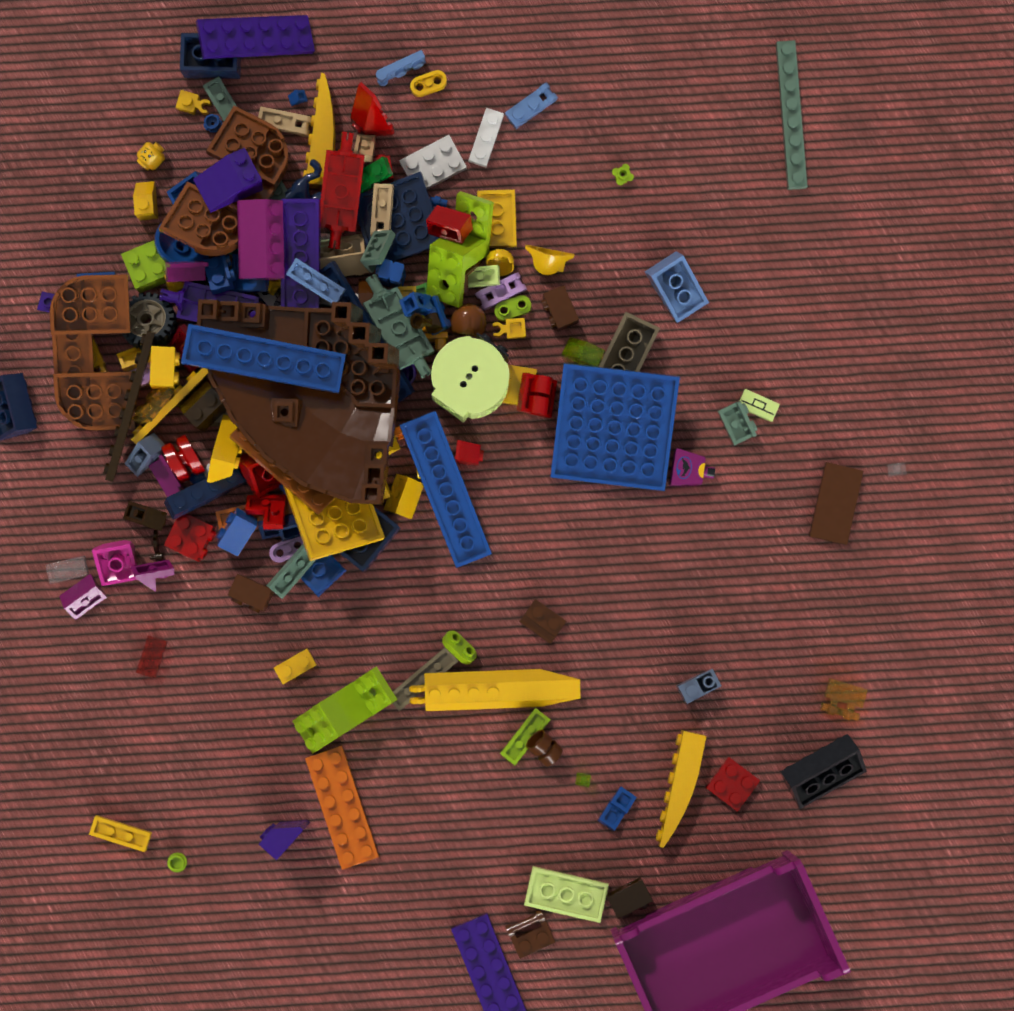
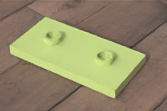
M532 866L524 906L601 923L609 883Z

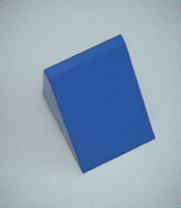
M294 90L288 95L291 106L308 101L304 90Z

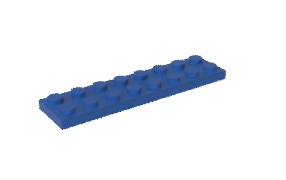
M188 324L181 364L339 394L346 354Z
M436 411L399 424L456 568L491 555L488 542Z

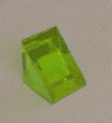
M577 772L575 784L589 787L591 775Z

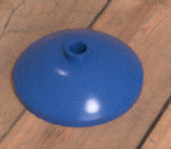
M159 227L157 228L154 237L155 247L165 262L203 261L209 258L207 255L196 253L194 248L160 232Z

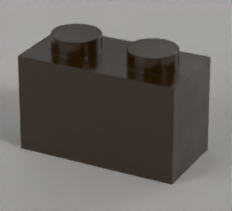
M641 877L606 895L618 919L630 917L633 914L632 912L637 909H646L650 906V902L653 901Z

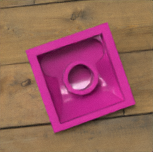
M122 540L105 543L93 548L92 553L101 586L137 580L131 571V566L137 565L135 546L131 541Z

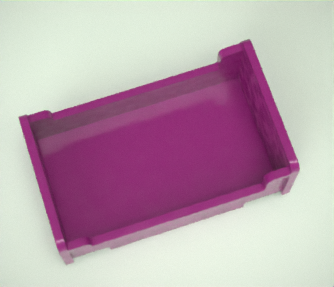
M786 850L782 852L783 856L757 868L750 867L656 909L646 914L645 918L621 929H617V927L610 929L644 1010L746 1011L816 978L821 977L824 981H830L850 973V968L801 860Z

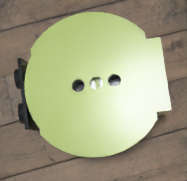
M477 332V339L466 336L450 341L438 352L432 365L431 380L434 392L431 394L432 400L463 423L468 417L470 419H478L494 412L504 401L509 387L508 350L501 345L496 346L491 342L492 339L485 333L481 335Z

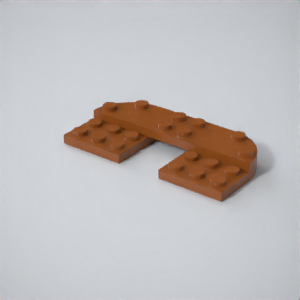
M233 106L207 148V155L221 160L226 155L245 148L262 179L263 190L241 200L271 199L288 168V148L284 137L272 124ZM187 181L161 223L159 231L194 248L196 253L207 256L228 254L238 248L237 202L210 213L196 185Z
M128 274L78 276L68 280L58 289L50 305L55 401L62 415L77 427L86 430H115L116 426L120 427L122 419H119L121 408H125L127 404L124 397L127 389L131 390L132 382H129L132 371L94 372L92 334L131 333ZM135 409L129 429H136Z

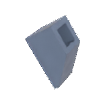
M713 669L676 685L686 704L721 687Z

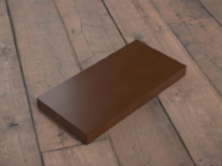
M825 463L809 537L842 545L848 544L864 471L833 463Z

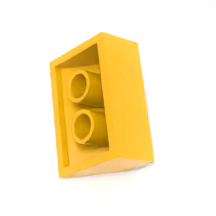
M227 415L222 417L207 477L208 483L232 476L234 468L238 469L240 457H237V455L242 454L243 450L229 438L238 427L231 422Z

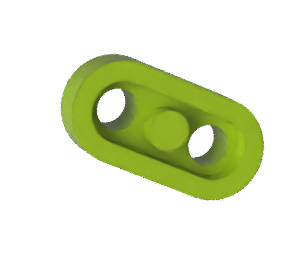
M520 295L499 302L494 309L495 317L499 321L505 322L506 319H514L526 315L531 309V301L528 297ZM519 302H524V303H525V307H523V308L519 307V306H518V303H519ZM506 308L507 313L502 314L500 310Z
M448 631L443 636L442 643L444 647L461 663L468 665L476 659V650L458 632Z

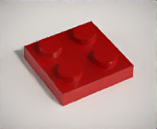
M727 757L705 788L738 812L760 780L733 759Z

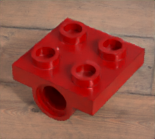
M522 373L516 411L551 418L557 381L549 376Z

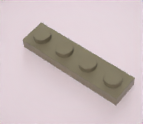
M446 648L442 649L393 691L398 700L392 704L398 711L402 710L410 703V698L417 697L422 693L410 692V686L425 685L424 673L446 672L458 662L457 658Z

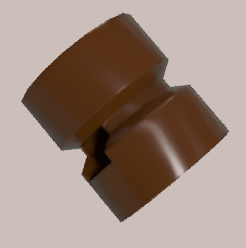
M544 730L535 732L526 744V748L534 756H538V760L547 767L554 764L563 752V748L555 740H552L551 736Z

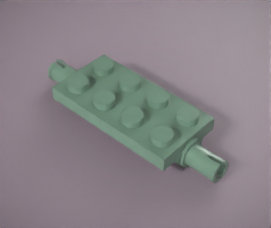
M376 274L372 275L373 278L369 276L366 282L374 294L370 300L363 303V306L374 326L381 329V338L384 343H389L399 349V369L402 370L414 364L421 378H425V375H431V369L424 358L434 354V349L423 330L414 329L411 326V316H404L399 302L404 297L398 287L391 290L383 288Z

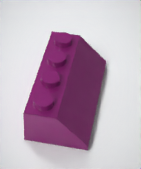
M238 200L239 279L271 281L285 279L283 200Z

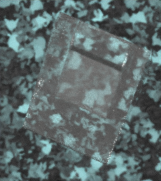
M905 463L887 465L889 477L907 474Z

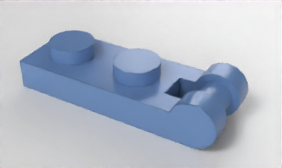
M420 50L377 70L376 78L378 84L386 86L388 80L394 77L400 78L412 69H420L426 63L423 51Z
M546 82L506 111L505 116L514 128L518 129L554 103L558 96L551 92L550 86ZM543 94L547 97L544 101L540 98Z

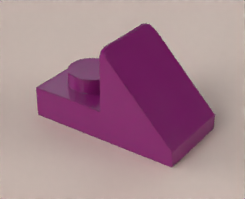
M170 560L131 566V571L135 578L153 591H156V578L163 579L174 575V567Z

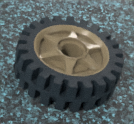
M146 292V295L139 293V297L132 296L133 300H129L131 333H122L123 337L130 345L137 349L139 347L142 350L143 345H140L142 334H146L149 330L156 332L152 346H160L161 344L165 346L168 344L167 340L171 341L173 338L172 334L175 335V327L178 324L171 304L166 301H160L159 295L156 293L152 295L151 292ZM152 319L150 323L144 324L146 320Z

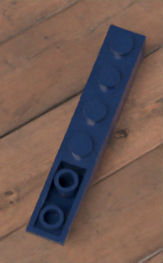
M238 466V469L234 468L232 476L212 483H208L207 479H204L167 497L164 504L174 520L243 486L247 482Z

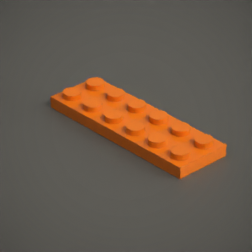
M343 745L306 757L305 760L341 869L343 870L378 858L379 853Z

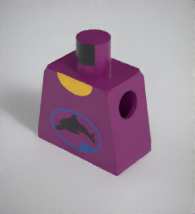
M676 448L673 454L669 486H700L703 483V477L714 479L715 467L705 466L706 457Z

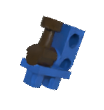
M412 292L399 301L404 316H411L410 324L414 329L426 327L429 334L437 335L451 327L450 320L446 318L444 313V304L440 302L438 296L434 295L432 297L431 295Z

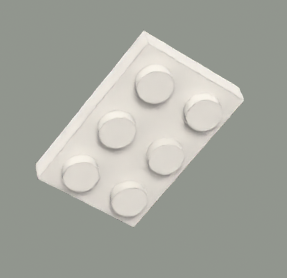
M450 135L399 160L407 176L422 172L427 189L467 169Z

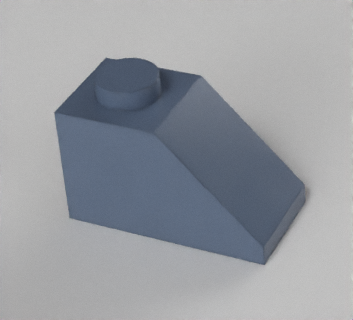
M152 433L136 444L124 464L138 477L149 468L150 464L159 458L163 453L161 447L165 444L155 433Z

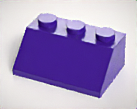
M308 820L283 821L277 825L273 823L260 836L262 841L259 845L277 860L310 822Z

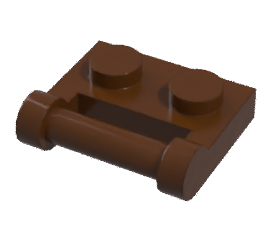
M541 910L536 911L535 915L520 922L505 926L520 959L555 943V939ZM538 921L540 922L541 926L518 937L516 936L515 932Z

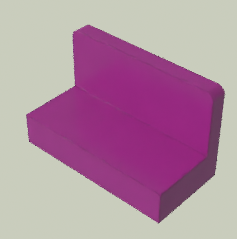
M165 262L166 282L205 281V266H209L208 262Z
M163 454L159 456L160 459L149 465L167 497L186 489L171 471Z
M91 574L59 596L63 608L75 620L107 598L105 592L96 584Z

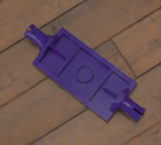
M189 281L184 282L181 291L174 292L161 289L160 293L162 295L160 294L159 296L160 301L175 303L178 306L177 319L197 323L198 299L260 303V297L230 290L212 295L210 286ZM255 311L250 313L251 317L255 316Z

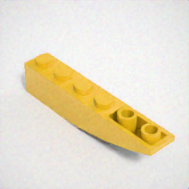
M321 73L320 79H317L316 82L318 97L314 98L313 107L316 111L315 115L311 117L313 132L309 134L308 145H311L310 152L306 153L308 167L303 173V177L306 174L314 173V168L310 166L312 159L320 163L322 168L320 177L309 182V188L322 190L326 150L335 151L336 142L333 104L325 73Z
M681 730V734H677L675 745H678L677 753H673L671 763L674 765L673 772H670L668 776L670 788L669 792H665L664 803H666L665 811L662 810L660 815L662 827L661 830H657L656 841H658L659 847L664 848L692 797L700 771L706 741L705 735Z

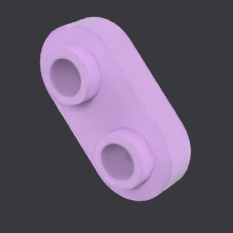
M301 536L273 545L269 552L271 559L277 563L289 560L298 550L294 547L295 543L300 542L301 545L303 544ZM282 550L283 556L278 557L277 551Z

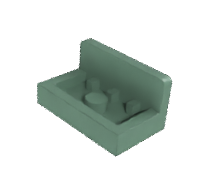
M737 401L717 411L734 446L757 436L755 432L758 430L753 420L750 421L747 415L749 410L745 403L742 404L741 401Z

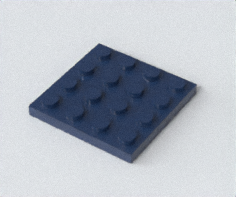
M421 171L388 183L394 185L391 230L396 235L385 259L391 260L393 263L430 250V244L440 238L428 234L426 219L434 208ZM373 189L360 194L357 220L366 247L371 238ZM378 223V229H384V223Z

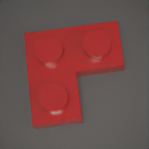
M247 495L246 515H264V530L283 529L287 501L286 495H263L259 498L255 495Z

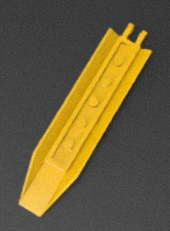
M543 669L424 673L425 685L409 687V691L413 693L425 691V697L410 698V703H425L426 711L543 707L580 699V679Z

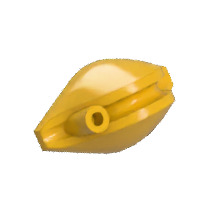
M525 244V249L533 258L535 269L543 275H553L558 271L564 272L566 261L574 258L572 253Z

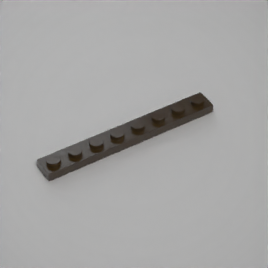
M149 330L146 334H142L140 345H143L141 353L137 352L134 363L138 365L136 371H132L129 382H132L131 390L127 389L124 400L127 401L125 408H121L119 419H122L120 427L116 426L114 437L117 438L115 445L111 444L108 456H112L110 464L106 463L104 468L105 480L111 482L115 480L151 353V346L156 332Z

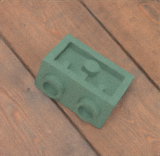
M392 230L373 232L360 260L369 273L374 272L376 266L381 265L385 260L396 235Z

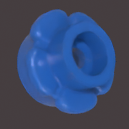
M209 114L205 117L203 125L207 131L215 133L222 126V121L218 115Z

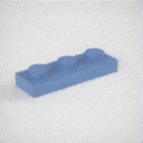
M295 258L286 273L287 276L331 304L332 302H339L346 291L345 288L298 258Z

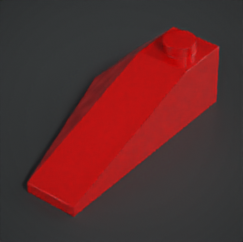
M362 82L358 84L350 116L352 128L357 133L362 132L364 135H393L395 133L393 125L390 122H386L388 117L382 111V106L376 95Z

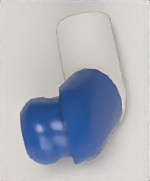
M208 463L205 468L206 471L198 476L192 473L190 482L196 484L207 479L210 464Z

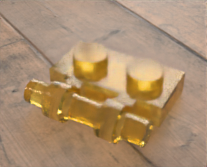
M829 678L824 697L830 698L831 702L830 704L822 702L820 710L826 711L829 715L836 714L842 716L849 721L851 719L858 721L860 714L854 712L855 706L863 708L868 690ZM838 701L848 704L847 708L837 707Z

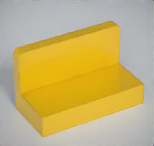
M396 474L390 490L392 496L387 498L383 510L412 519L424 487L423 483L410 477Z

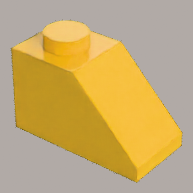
M155 181L136 183L133 194L135 216L140 221L159 219Z

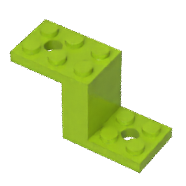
M462 191L457 193L455 210L470 215L472 211L477 216V219L475 220L471 216L473 229L463 244L439 238L430 244L427 295L432 297L436 295L441 302L457 308L463 305L466 270L489 254L494 202ZM443 280L446 281V283L449 285V287H446V286L443 284Z
M376 666L354 682L319 702L292 722L295 725L296 731L300 733L305 741L306 747L313 754L398 699Z

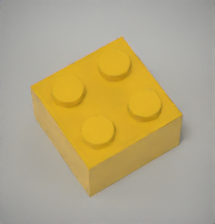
M151 346L150 387L152 389L175 390V385H179V372H176V366H180V355L175 347Z

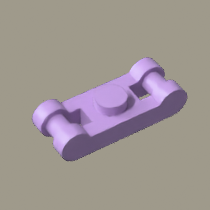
M519 272L500 280V285L488 286L475 293L477 299H480L483 311L527 290L525 284H522ZM514 283L515 288L511 289L509 284ZM491 293L493 299L488 300L486 295Z

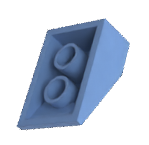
M674 252L645 271L653 288L676 323L709 303L685 257L679 252Z

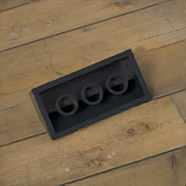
M846 734L843 737L837 738L834 742L821 747L809 756L803 757L793 765L787 766L780 772L799 809L862 775L867 770L860 749L851 737Z

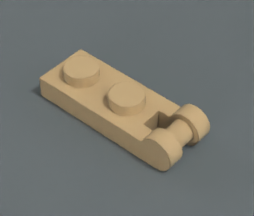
M260 106L258 118L272 124L281 132L309 137L310 116ZM297 122H301L302 126L296 127Z
M374 183L370 236H372L374 231L391 230L393 184ZM378 223H384V229H378Z

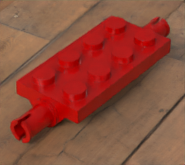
M347 132L341 133V146L338 151L326 150L320 200V228L329 229L330 239L328 248L333 249L334 241H336L335 249L340 250L342 232L356 233L365 155L353 153L354 133L350 132L348 140H346Z

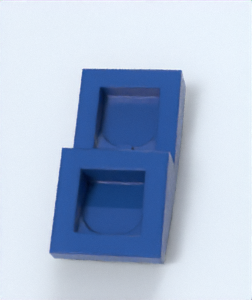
M620 786L597 821L610 830L615 831L637 797Z

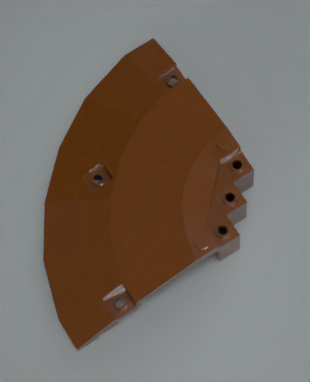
M198 299V326L346 354L339 394L208 369L209 374L207 375L213 388L216 389L220 401L223 402L231 422L240 429L242 434L255 446L264 459L277 466L304 487L349 503L382 505L389 470V447H393L399 397V349L389 343H381V329L371 323H363V310L351 302H332V308L268 306L261 303H241L239 301ZM252 311L256 313L254 317L250 316ZM285 409L288 410V414L286 416L283 415V411ZM377 452L382 453V457L380 459L376 458Z

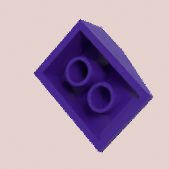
M245 148L226 155L193 179L210 213L263 190L262 179Z

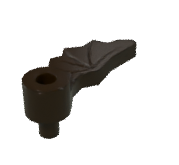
M154 530L153 534L155 556H150V559H155L156 562L163 561V553H159L158 530Z

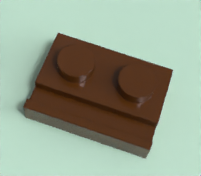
M535 599L519 622L551 644L567 621Z

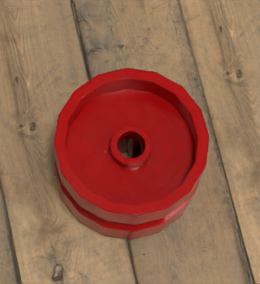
M185 434L176 439L180 451L177 452L171 443L161 447L167 464L181 484L191 478L187 467H190L197 476L206 471Z

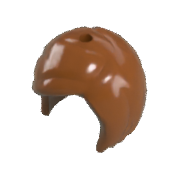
M463 304L461 307L456 308L452 314L451 332L476 336L478 332L482 335L486 328L485 313L475 304Z

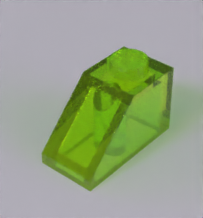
M570 337L561 355L582 365L598 367L605 350L589 342Z

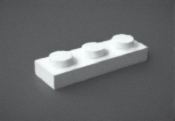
M486 108L468 160L470 163L487 168L504 113Z

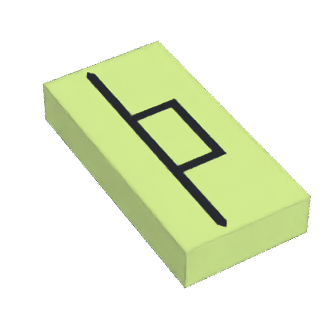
M744 389L739 400L742 404H746L750 413L770 422L773 421L780 405L747 389Z

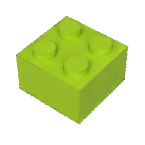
M154 240L121 254L132 283L139 293L166 283L164 275H166L165 261L157 252Z

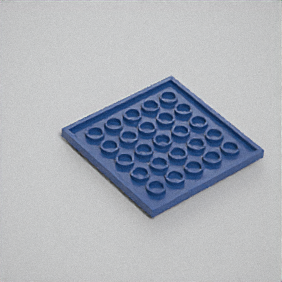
M564 363L551 478L665 491L680 376Z

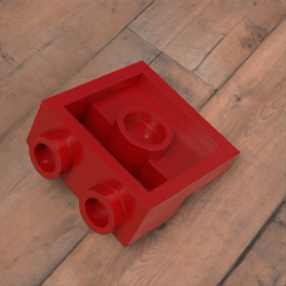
M185 514L176 518L164 546L200 562L207 555L209 541L212 542L216 536V527L189 514Z

